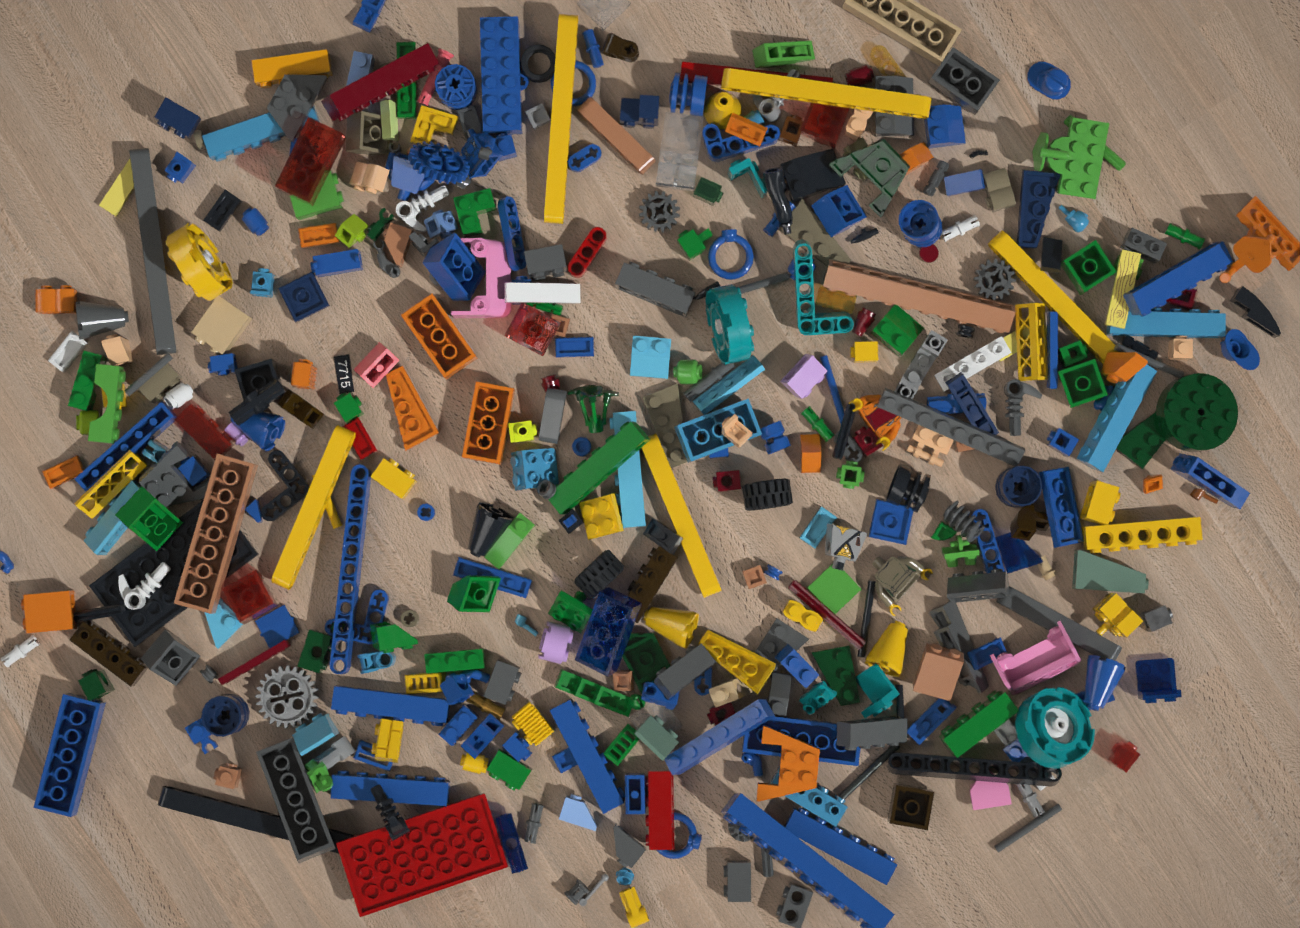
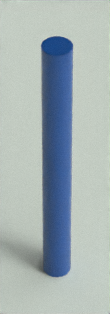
M826 355L820 357L822 366L827 370L825 376L841 424L845 411Z

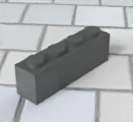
M889 716L837 721V745L845 746V750H856V747L870 749L871 745L874 747H885V744L898 746L899 742H907V718Z

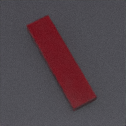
M288 639L284 640L218 678L220 684L225 685L291 647Z

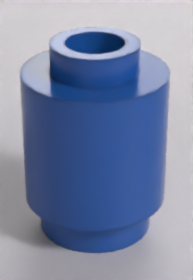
M250 207L243 212L241 220L252 234H256L258 237L269 229L267 220L257 208L252 209Z

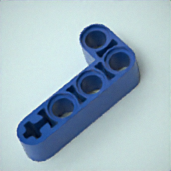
M708 124L703 128L702 139L709 159L713 162H720L774 145L779 139L780 130L775 125L765 126L768 129L764 136V142H762L760 147L752 145L748 141L736 136L722 140L720 130L715 124ZM708 130H713L716 136L708 138L705 133ZM769 131H771L772 134L775 133L773 139H771L770 136H767ZM732 142H736L740 145V148L734 151L729 145ZM714 148H719L722 154L714 156L711 151Z

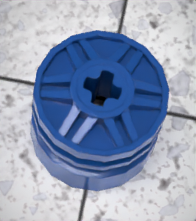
M452 64L442 68L437 74L435 88L443 105L453 110H459L472 105L477 96V85L469 69L462 65ZM454 82H457L458 84L457 89H454L453 87Z
M675 72L669 95L670 113H675L676 105H681L680 114H683L685 106H689L690 115L703 117L708 76L695 75L693 83H689L688 74L685 73L684 82H679L680 73Z
M914 200L902 208L899 214V226L905 239L911 245L928 247L940 238L942 222L936 208L930 202Z

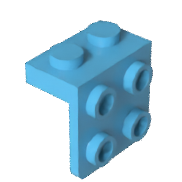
M554 448L521 450L511 453L510 463L513 468L512 482L515 491L537 488L543 480H549L555 485L559 484L556 451Z

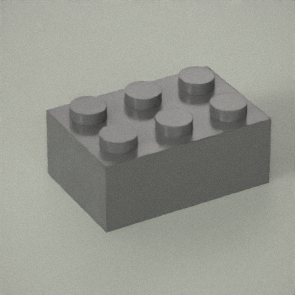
M953 47L933 74L929 83L976 115L1000 79Z

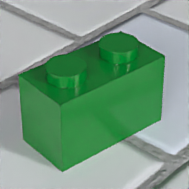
M499 749L488 766L487 771L490 772L488 774L490 777L497 781L499 778L506 782L505 786L515 791V789L520 790L532 768L521 761L518 762L513 756Z

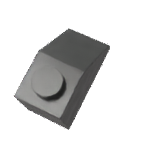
M772 673L768 704L774 715L786 718L792 678L790 674Z
M615 824L613 829L616 856L619 858L617 861L625 868L627 866L632 868L646 851V847L618 824Z

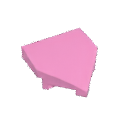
M975 781L970 786L971 789L969 791L973 810L1012 804L1007 783Z

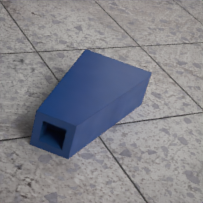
M1180 453L1174 459L1173 466L1170 469L1232 508L1241 509L1250 494L1247 490L1196 456Z

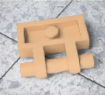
M918 425L912 437V440L918 442L916 447L909 444L906 451L912 453V456L916 458L920 457L929 461L928 464L942 467L944 460L938 458L939 453L947 455L954 440ZM925 445L933 449V453L930 454L923 451V446Z

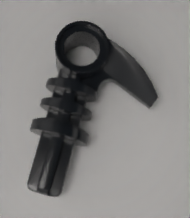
M380 784L371 788V793L378 804L375 809L378 812L382 811L380 816L381 818L385 817L383 819L384 823H388L385 825V828L392 841L410 832L403 817L398 818L400 814L395 812L396 806H392L394 803L393 798L388 799Z

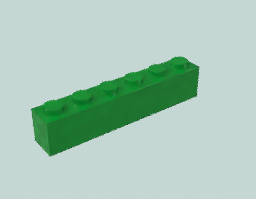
M637 422L624 423L620 427V432L608 437L605 441L606 444L602 448H596L588 460L585 459L577 465L578 469L576 471L568 473L564 476V481L560 485H555L556 493L548 500L559 514L566 515L650 441V438Z

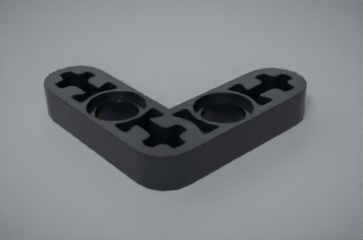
M278 450L269 454L268 461L288 488L262 508L261 515L266 521L277 520L303 500L310 488L289 458ZM274 455H281L282 458L280 460L284 465L286 462L288 463L281 471L278 470V468H281V465L273 462L275 460ZM287 469L294 471V477L290 480L284 477V472ZM298 477L300 478V480L297 481V483L300 486L305 485L304 494L296 492L298 490V487L295 484H293L292 486L290 485V483L296 481ZM287 495L290 497L291 503L289 506L284 507L280 500L283 496ZM276 502L278 507H280L282 511L280 512V510L277 509L273 513V518L271 516L267 517V509L269 508L272 510L275 507H277L276 505H274V503Z

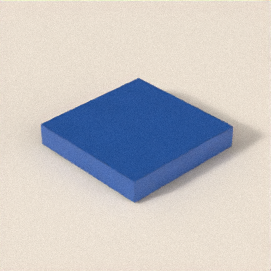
M876 499L868 537L906 545L913 515L912 507H909L907 510L905 505L899 504L896 506Z

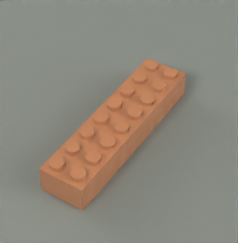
M220 454L216 455L174 604L210 614L216 613L258 465Z

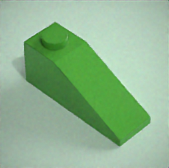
M812 41L764 43L752 50L755 68H771L815 59Z
M519 513L484 558L500 569L536 525L522 513Z

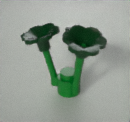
M585 385L567 391V395L573 394L576 396L577 401H579L585 418V426H588L589 432H603L604 425H607L608 404H610L612 396H619V392L603 390L602 386ZM603 395L604 406L601 418V415H596L595 402L597 401L596 397ZM584 398H588L591 403L592 415L589 417L583 401Z

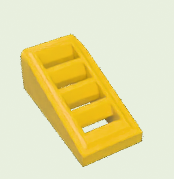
M446 672L405 675L406 694L443 692L440 684L446 680ZM428 677H431V686H432V688H429V679H428ZM412 678H415V681H416V689H413V679H412ZM420 678H423V687H424L423 689H421V679H420Z

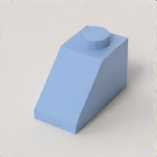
M576 794L566 795L559 820L596 831L597 824L586 802L581 800L582 797Z

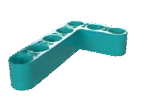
M803 239L796 241L793 246L796 319L800 333L803 335H822L850 332L853 329L854 322L849 313H815L812 249L808 241ZM806 246L808 249L805 253H798L799 247ZM801 265L808 266V270L806 272L802 273L798 271ZM802 284L809 285L806 291H801L799 288ZM805 302L810 304V307L806 310L800 308L801 304ZM842 319L849 320V323L845 326L839 324ZM823 320L830 321L827 327L820 326ZM805 321L811 322L808 328H802L801 325Z

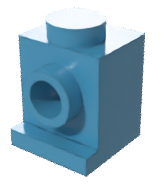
M258 268V272L253 271L251 295L273 298L275 275L269 273V269ZM263 278L265 283L259 285V280Z

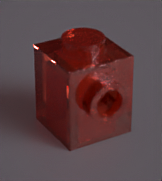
M1121 741L1113 746L1111 749L1112 754L1108 760L1127 773L1141 754L1136 751L1138 747L1130 741L1128 743Z

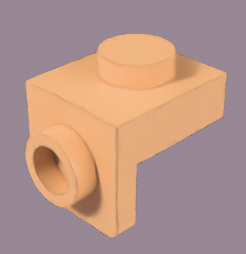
M736 414L731 418L727 417L722 423V434L738 448L752 436V432L738 421Z

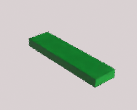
M396 42L397 59L415 50L416 42ZM416 81L407 87H404L402 84L403 88L397 91V118L417 119Z

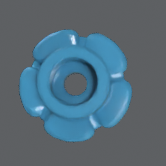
M622 868L616 872V881L621 885H630L634 880V873L628 868Z

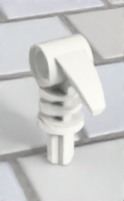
M441 186L429 193L425 190L423 196L418 195L416 200L412 198L410 203L407 201L398 203L396 206L397 215L411 228L420 232H426L427 229L416 220V215L420 214L423 208L426 211L429 205L434 208L435 202L447 197L449 192L446 186ZM403 207L410 208L408 215H401L400 211Z
M162 562L152 574L146 573V580H141L142 585H137L134 589L129 587L124 574L120 575L118 580L119 590L124 599L125 606L129 609H141L146 603V597H151L150 592L154 593L155 587L160 588L162 586L160 581L171 568ZM134 595L139 598L137 606L131 603V598Z

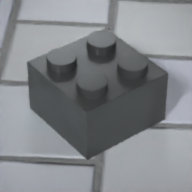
M562 244L524 251L530 279L534 278V281L546 279L545 276L549 275L561 277L564 276V272H568Z

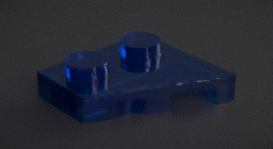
M1011 532L995 537L1008 574L1044 562L1024 540L1011 538Z

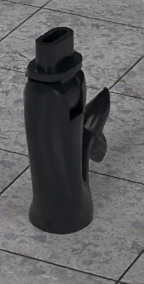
M777 167L763 171L764 182L773 203L779 227H783L784 235L791 234L790 225L793 224V216L789 201L785 195L787 188L782 168Z

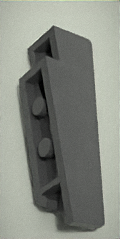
M949 601L931 610L929 614L939 627V629L934 631V634L940 646L947 649H957L964 653V663L958 678L959 683L964 686L970 685L976 688L978 693H982L989 687L983 669L974 670L967 652L973 650L974 647L957 604Z

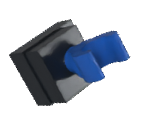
M574 509L558 520L568 534L584 523Z

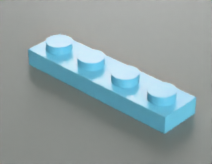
M753 355L693 400V402L702 414L706 415L758 376L765 368Z

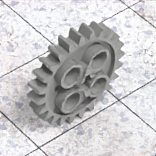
M290 665L286 666L285 671L282 666H279L278 672L272 669V676L266 673L265 677L267 680H260L263 687H257L261 694L255 695V697L261 698V701L257 702L256 705H262L263 708L259 710V713L265 711L266 714L263 718L270 717V724L277 721V727L284 723L285 728H288L289 723H291L292 727H296V721L300 725L303 724L302 718L309 720L310 718L307 713H315L311 707L318 706L313 701L319 698V696L314 695L318 688H312L315 681L309 682L311 675L304 676V669L298 673L297 666L291 671ZM292 680L298 681L299 688L297 690L291 689L290 682ZM274 684L280 687L278 695L273 694L271 691ZM286 692L287 694L304 692L303 695L289 698V702L287 699L271 702L272 698L284 696ZM297 698L303 701L301 709H297L294 705ZM278 703L283 704L285 707L282 714L276 711Z

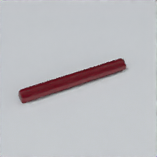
M797 580L792 581L789 589L853 646L860 650L865 645L866 641L801 583Z

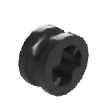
M958 325L959 332L956 335L970 339L973 338L972 332L975 331V328Z

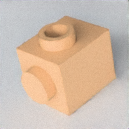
M1175 336V339L1169 341L1168 360L1188 361L1193 359V339H1187V336Z

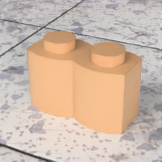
M854 109L852 116L846 124L844 136L855 141L859 140L873 111Z
M356 162L349 184L354 186V190L366 191L376 195L377 192H383L390 170L375 164Z

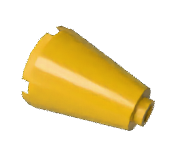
M728 92L712 94L704 105L706 121L709 124H715L719 129L723 130L726 129L732 113L741 116L742 112L739 100Z
M651 607L650 610H646L643 620L654 631L679 647L687 649L693 640V631L697 629L699 614L695 611Z
M899 621L890 623L867 655L865 664L869 667L877 664L885 671L884 674L899 677L902 673L908 629L905 628L906 625Z

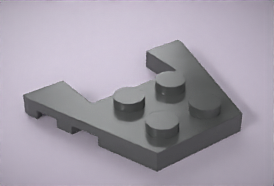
M178 441L172 445L168 452L166 451L162 455V458L157 463H154L139 478L140 485L165 507L204 499L209 480L193 487L173 465L187 458V451Z

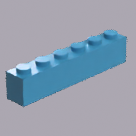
M314 105L300 130H312L318 124H321ZM269 112L208 133L202 137L209 157L218 162L225 160L226 156L231 154L240 155L245 152V149L260 148L263 146V143L268 141L270 143L281 140L280 137L286 136V134Z
M1153 308L1150 314L1143 317L1132 315L1129 311L1125 329L1111 326L1106 328V335L1223 338L1226 335V313H1220V310H1208V313H1201L1199 309H1191L1189 312H1182V309H1170V312H1162L1160 308Z
M1147 364L1127 382L1116 383L1076 459L1091 469L1104 472L1157 373L1155 369Z

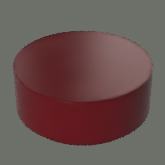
M934 244L928 247H921L919 250V257L925 263L934 262L939 255L938 248Z

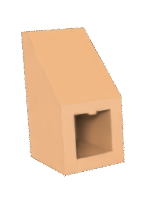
M118 334L106 336L107 339L101 341L110 365L120 366L134 362L129 340L118 336Z

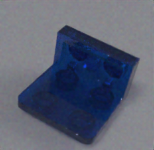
M1161 658L1136 661L1138 699L1145 700V703H1157V699H1164V702L1176 701V698L1182 697L1181 689H1177L1174 659Z

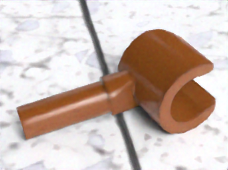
M1195 488L1190 494L1197 501L1203 497L1215 504L1218 503V499L1209 496L1203 489Z

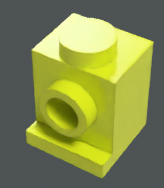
M531 420L508 423L511 443L535 440L534 436L537 435L536 424H532ZM526 428V434L521 435L520 429Z

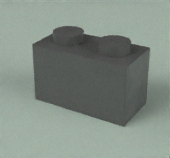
M497 660L484 697L505 705L507 701L511 702L515 693L512 690L514 683L518 684L522 674L518 672L520 667Z
M727 861V866H723V876L727 877V885H724V897H727L728 902H751V861Z

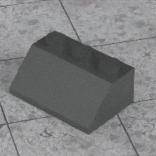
M876 76L875 89L913 94V78ZM875 112V137L914 136V117Z
M1003 569L991 570V573L986 574L983 571L972 572V575L964 576V573L953 574V577L948 578L947 598L952 603L1010 597L1008 574L1006 571L1003 572Z

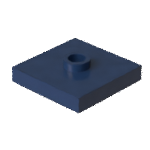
M312 272L278 288L295 323L330 306Z

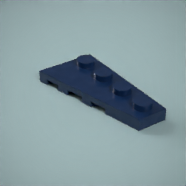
M1022 171L1017 244L1020 247L1037 248L1060 174Z

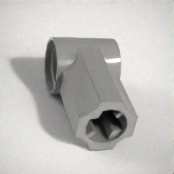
M343 736L314 759L318 764L323 762L328 770L337 762L343 761L356 751L347 738Z

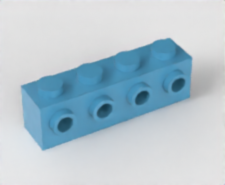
M779 768L770 784H778ZM821 785L815 789L785 795V797L835 827L848 808L844 804L846 800L838 795H835V797L828 794L829 790Z

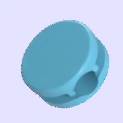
M150 439L147 444L154 450L151 451L144 448L142 454L157 463L162 458V455L170 449Z

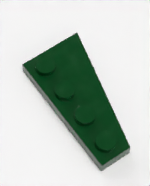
M1156 411L1124 435L1116 448L1117 451L1140 469L1146 466L1166 440L1161 433L1162 429L1159 419H1156Z

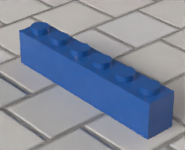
M1224 241L1214 242L1123 294V297L1132 315L1146 316L1152 312V308H1159L1167 303L1166 300L1181 296L1183 290L1193 289L1197 286V282L1212 278L1214 272L1219 273L1226 270L1227 265L1233 262Z
M160 402L79 474L75 480L87 492L129 450L139 454L148 446L147 443L150 439L154 440L179 417L166 403ZM130 457L125 462V465L132 459V457Z
M337 685L333 689L331 710H336V714L347 715V712H355V716L366 717L367 714H372L376 719H385L388 716L393 717V720L402 722L405 719H412V723L424 724V721H429L433 726H443V723H448L450 709L447 699Z
M569 699L550 709V712L604 814L622 805L625 794L622 788H617L614 783L617 779L612 770L608 771L605 765L608 762L603 752L599 754L596 748L599 744L595 736H590L587 730L590 727L585 718L581 719L578 713L581 711L576 701L572 702Z
M758 699L672 752L664 761L672 775H680L775 717L766 699Z
M338 770L337 774L332 775V799L376 801L371 793V788L380 784L388 799L393 798L394 803L447 806L449 802L450 781H445V777H434V780H426V776H415V779H411L403 774H395V777H388L387 773H376V776H368V772H357V775H351L349 771Z
M801 807L798 810L793 808L784 825L787 830L797 838L885 885L888 884L898 865L894 862V857L887 853H884V855L877 853L878 849L870 844H867V846L862 845L859 838L853 835L848 837L842 834L843 830L837 826L831 828L825 825L827 821L818 816L815 819L808 816L810 812Z

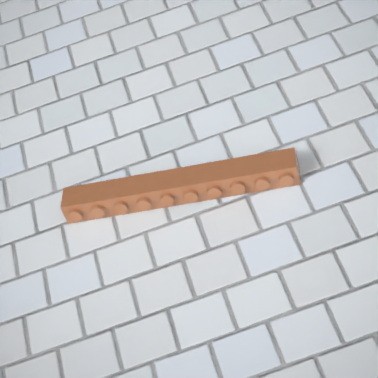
M830 259L823 280V287H826L829 291L836 292L838 290L849 296H862L869 301L879 300L885 305L895 304L905 310L915 309L925 315L931 313L942 319H955L961 324L971 323L978 328H991L998 333H1009L1016 312L1015 305Z

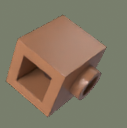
M230 762L220 765L214 773L215 785L230 789L238 788L242 768H238L237 764Z

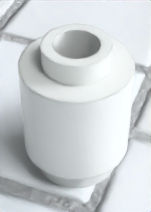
M180 383L166 393L164 401L170 409H178L193 398V390L188 384Z

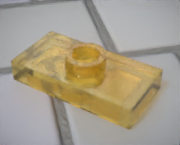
M820 286L815 305L853 314L857 295L849 296L842 291L837 290L833 292L827 290L826 287Z

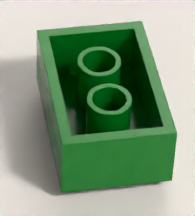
M142 486L115 514L129 529L156 551L183 523Z

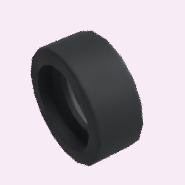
M537 44L530 46L521 57V67L524 75L532 82L537 83L546 82L551 79L555 71V54L545 45ZM535 53H543L550 60V68L544 74H534L528 68V60Z

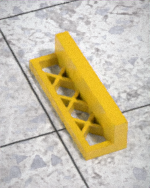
M1045 304L1015 305L1018 380H1048ZM1021 308L1029 309V316L1026 320L1022 317ZM1025 327H1027L1030 332V335L1027 337V339L1023 337L1022 332ZM1026 346L1030 348L1028 358L1023 355V350ZM1028 365L1031 368V376L1024 377V369Z
M129 450L74 503L75 506L93 519L147 466L143 457ZM130 457H132V459L125 465V462Z

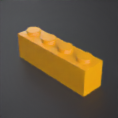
M327 49L252 60L254 82L260 88H270L273 84H280L284 75H325L327 78L328 76H333L330 53Z

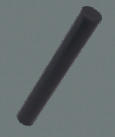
M895 685L896 690L899 692V695L896 697L897 717L905 718L903 685Z

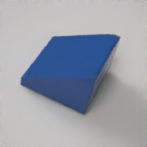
M255 499L246 508V511L257 523H262L263 519L259 502Z

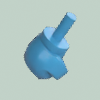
M1061 205L1059 207L1067 215L1065 221L1075 232H1082L1088 226V215L1085 212H1076L1075 210L1069 212L1064 206Z

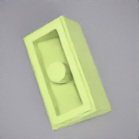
M392 100L381 101L382 140L399 141L397 103Z

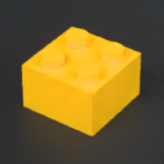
M1101 481L1090 482L1079 519L1098 525H1108L1109 522H1112L1115 511H1113L1114 504L1118 503L1121 495L1118 492L1120 487Z

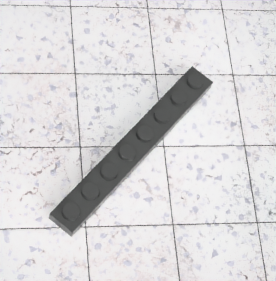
M884 389L877 403V407L1015 467L1018 466L1025 453L1024 447L890 389Z

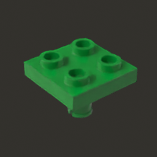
M561 590L548 614L555 620L569 626L571 630L581 634L594 610L583 604L587 599L583 592L577 591L575 596L572 597Z

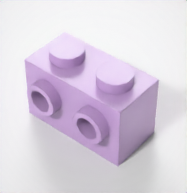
M805 354L780 382L795 397L803 399L812 392L815 384L820 383L824 379L827 370L813 355Z

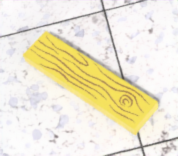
M1121 250L1105 321L1107 326L1125 329L1129 307L1123 294L1134 289L1141 257L1140 253Z

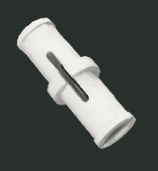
M976 215L962 222L957 221L955 225L942 230L941 236L949 233V235L942 237L944 242L958 235L962 236L966 231L979 227V221L971 224V222L978 219Z
M31 635L30 638L20 645H15L13 650L2 656L1 661H5L3 664L6 667H10L18 659L25 658L27 653L39 646L40 643L39 641L36 642L37 638L34 635Z

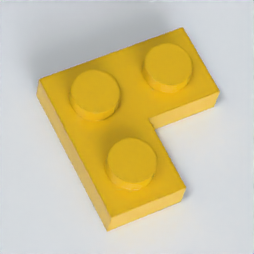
M421 105L410 142L422 144L425 141L429 144L434 130L453 135L458 116Z

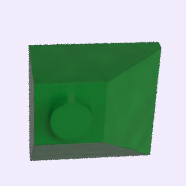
M468 575L452 584L447 602L459 612H490L501 578L499 576Z

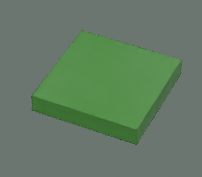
M832 563L807 588L836 614L861 588L844 570L833 569Z

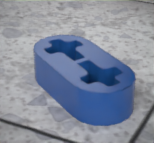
M591 144L573 154L568 160L570 170L581 172L598 162L602 154L600 147ZM590 149H592L593 151H598L596 153V158L590 156L586 159V156L590 154ZM574 159H576L577 161L584 159L582 162H580L579 168H577V166H572L574 164Z
M712 667L705 672V676L700 675L694 680V689L701 696L709 694V689L712 687ZM701 678H705V685H708V689H705V692L697 689V685H701Z

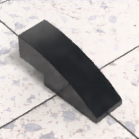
M1244 286L1239 287L1230 301L1246 311L1242 318L1273 338L1280 336V329L1266 306Z

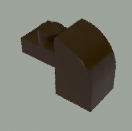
M290 389L287 390L278 403L281 408L312 429H314L324 415L323 412Z
M1034 505L1022 507L1010 524L1011 538L1029 541L1037 530L1046 531L1049 528L1047 514L1035 512Z

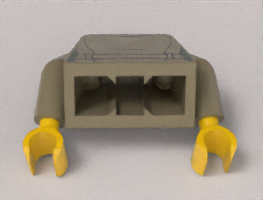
M879 556L872 564L879 570L874 576L877 579L875 587L878 597L886 607H889V612L893 616L896 615L892 612V609L898 607L901 611V607L896 603L920 577L923 580H929L925 577L926 571L933 574L931 569H924L922 564L910 557L899 556L895 558L892 556L886 562Z

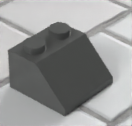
M165 629L141 657V660L149 670L176 686L201 656L178 636Z

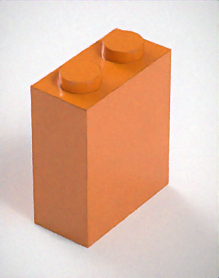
M74 591L23 595L21 607L25 611L23 628L26 630V633L77 629V622L73 616L74 612H76Z

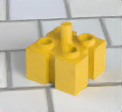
M1108 593L1093 608L1096 612L1094 616L1100 622L1104 621L1096 630L1100 636L1109 630L1115 637H1128L1143 622L1117 593Z

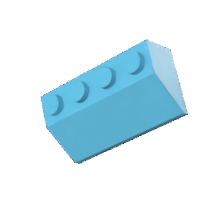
M132 480L124 487L119 497L116 496L109 504L111 507L108 511H104L98 517L96 526L91 527L86 532L84 542L96 555H107L128 527L115 514L139 490L141 485L137 481Z

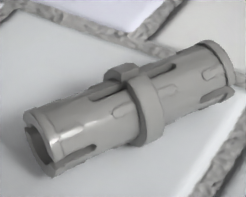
M1015 784L1023 796V802L1027 803L1033 817L1039 816L1038 812L1040 815L1043 814L1045 811L1036 798V792L1032 791L1030 785H1024L1023 787L1022 784Z

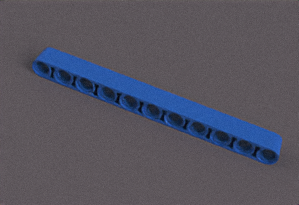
M361 464L352 468L350 476L330 657V669L335 674H346L351 667L371 484V471ZM364 469L365 476L362 479H358V471ZM358 488L363 489V495L360 498L355 496V491ZM356 507L361 508V514L358 517L353 515V510ZM354 526L359 528V533L356 536L351 535V529ZM352 545L357 547V552L354 555L349 554V548ZM350 564H353L355 567V571L353 574L349 575L347 573V567ZM348 583H351L353 590L347 594L344 588ZM348 602L351 609L349 612L344 613L342 607ZM343 622H347L349 625L346 632H342L340 629ZM341 641H344L347 646L343 652L338 649ZM342 660L344 662V668L343 670L338 671L336 668V664L338 661Z

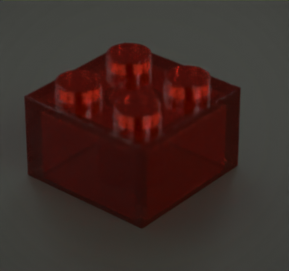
M257 570L222 588L236 617L244 625L278 606L262 574Z

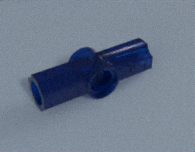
M512 813L495 817L512 874L528 869L521 839L518 836ZM509 838L515 839L517 846L510 848L507 845V840Z

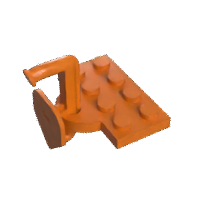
M1256 196L1236 215L1240 222L1249 230L1247 235L1243 236L1233 246V251L1238 259L1225 272L1220 274L1219 279L1222 283H1228L1231 277L1244 265L1252 272L1260 273L1271 264L1274 258L1288 271L1294 268L1300 261V242Z

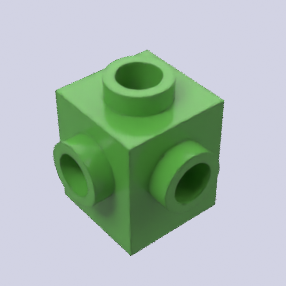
M846 461V464L842 463L841 468H837L836 479H839V483L843 484V488L854 489V486L859 487V483L863 482L864 471H861L862 467L858 466V462ZM847 471H853L854 475L849 478L846 476Z

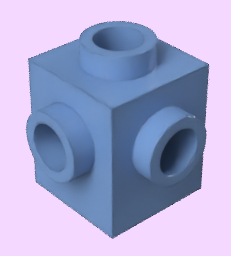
M438 210L424 220L430 238L441 236V239H445L452 234L451 232L458 229L452 211L444 212L443 210Z

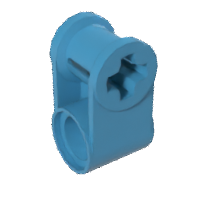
M379 651L357 655V658H360L361 674L391 667L396 662V656L393 652L383 653ZM384 654H388L390 656L389 664H384L382 662V656Z

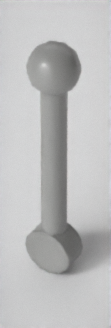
M603 874L601 876V880L585 896V898L580 899L579 904L581 906H585L587 904V900L592 896V894L600 887V885L604 881H607L609 879V876L607 874Z

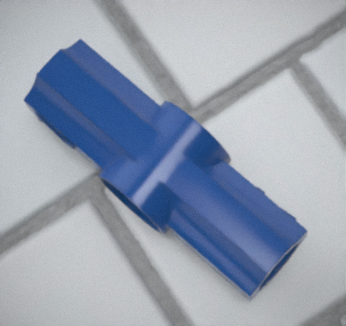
M985 393L976 394L986 410ZM952 394L927 397L926 404L931 408L949 414L963 413Z

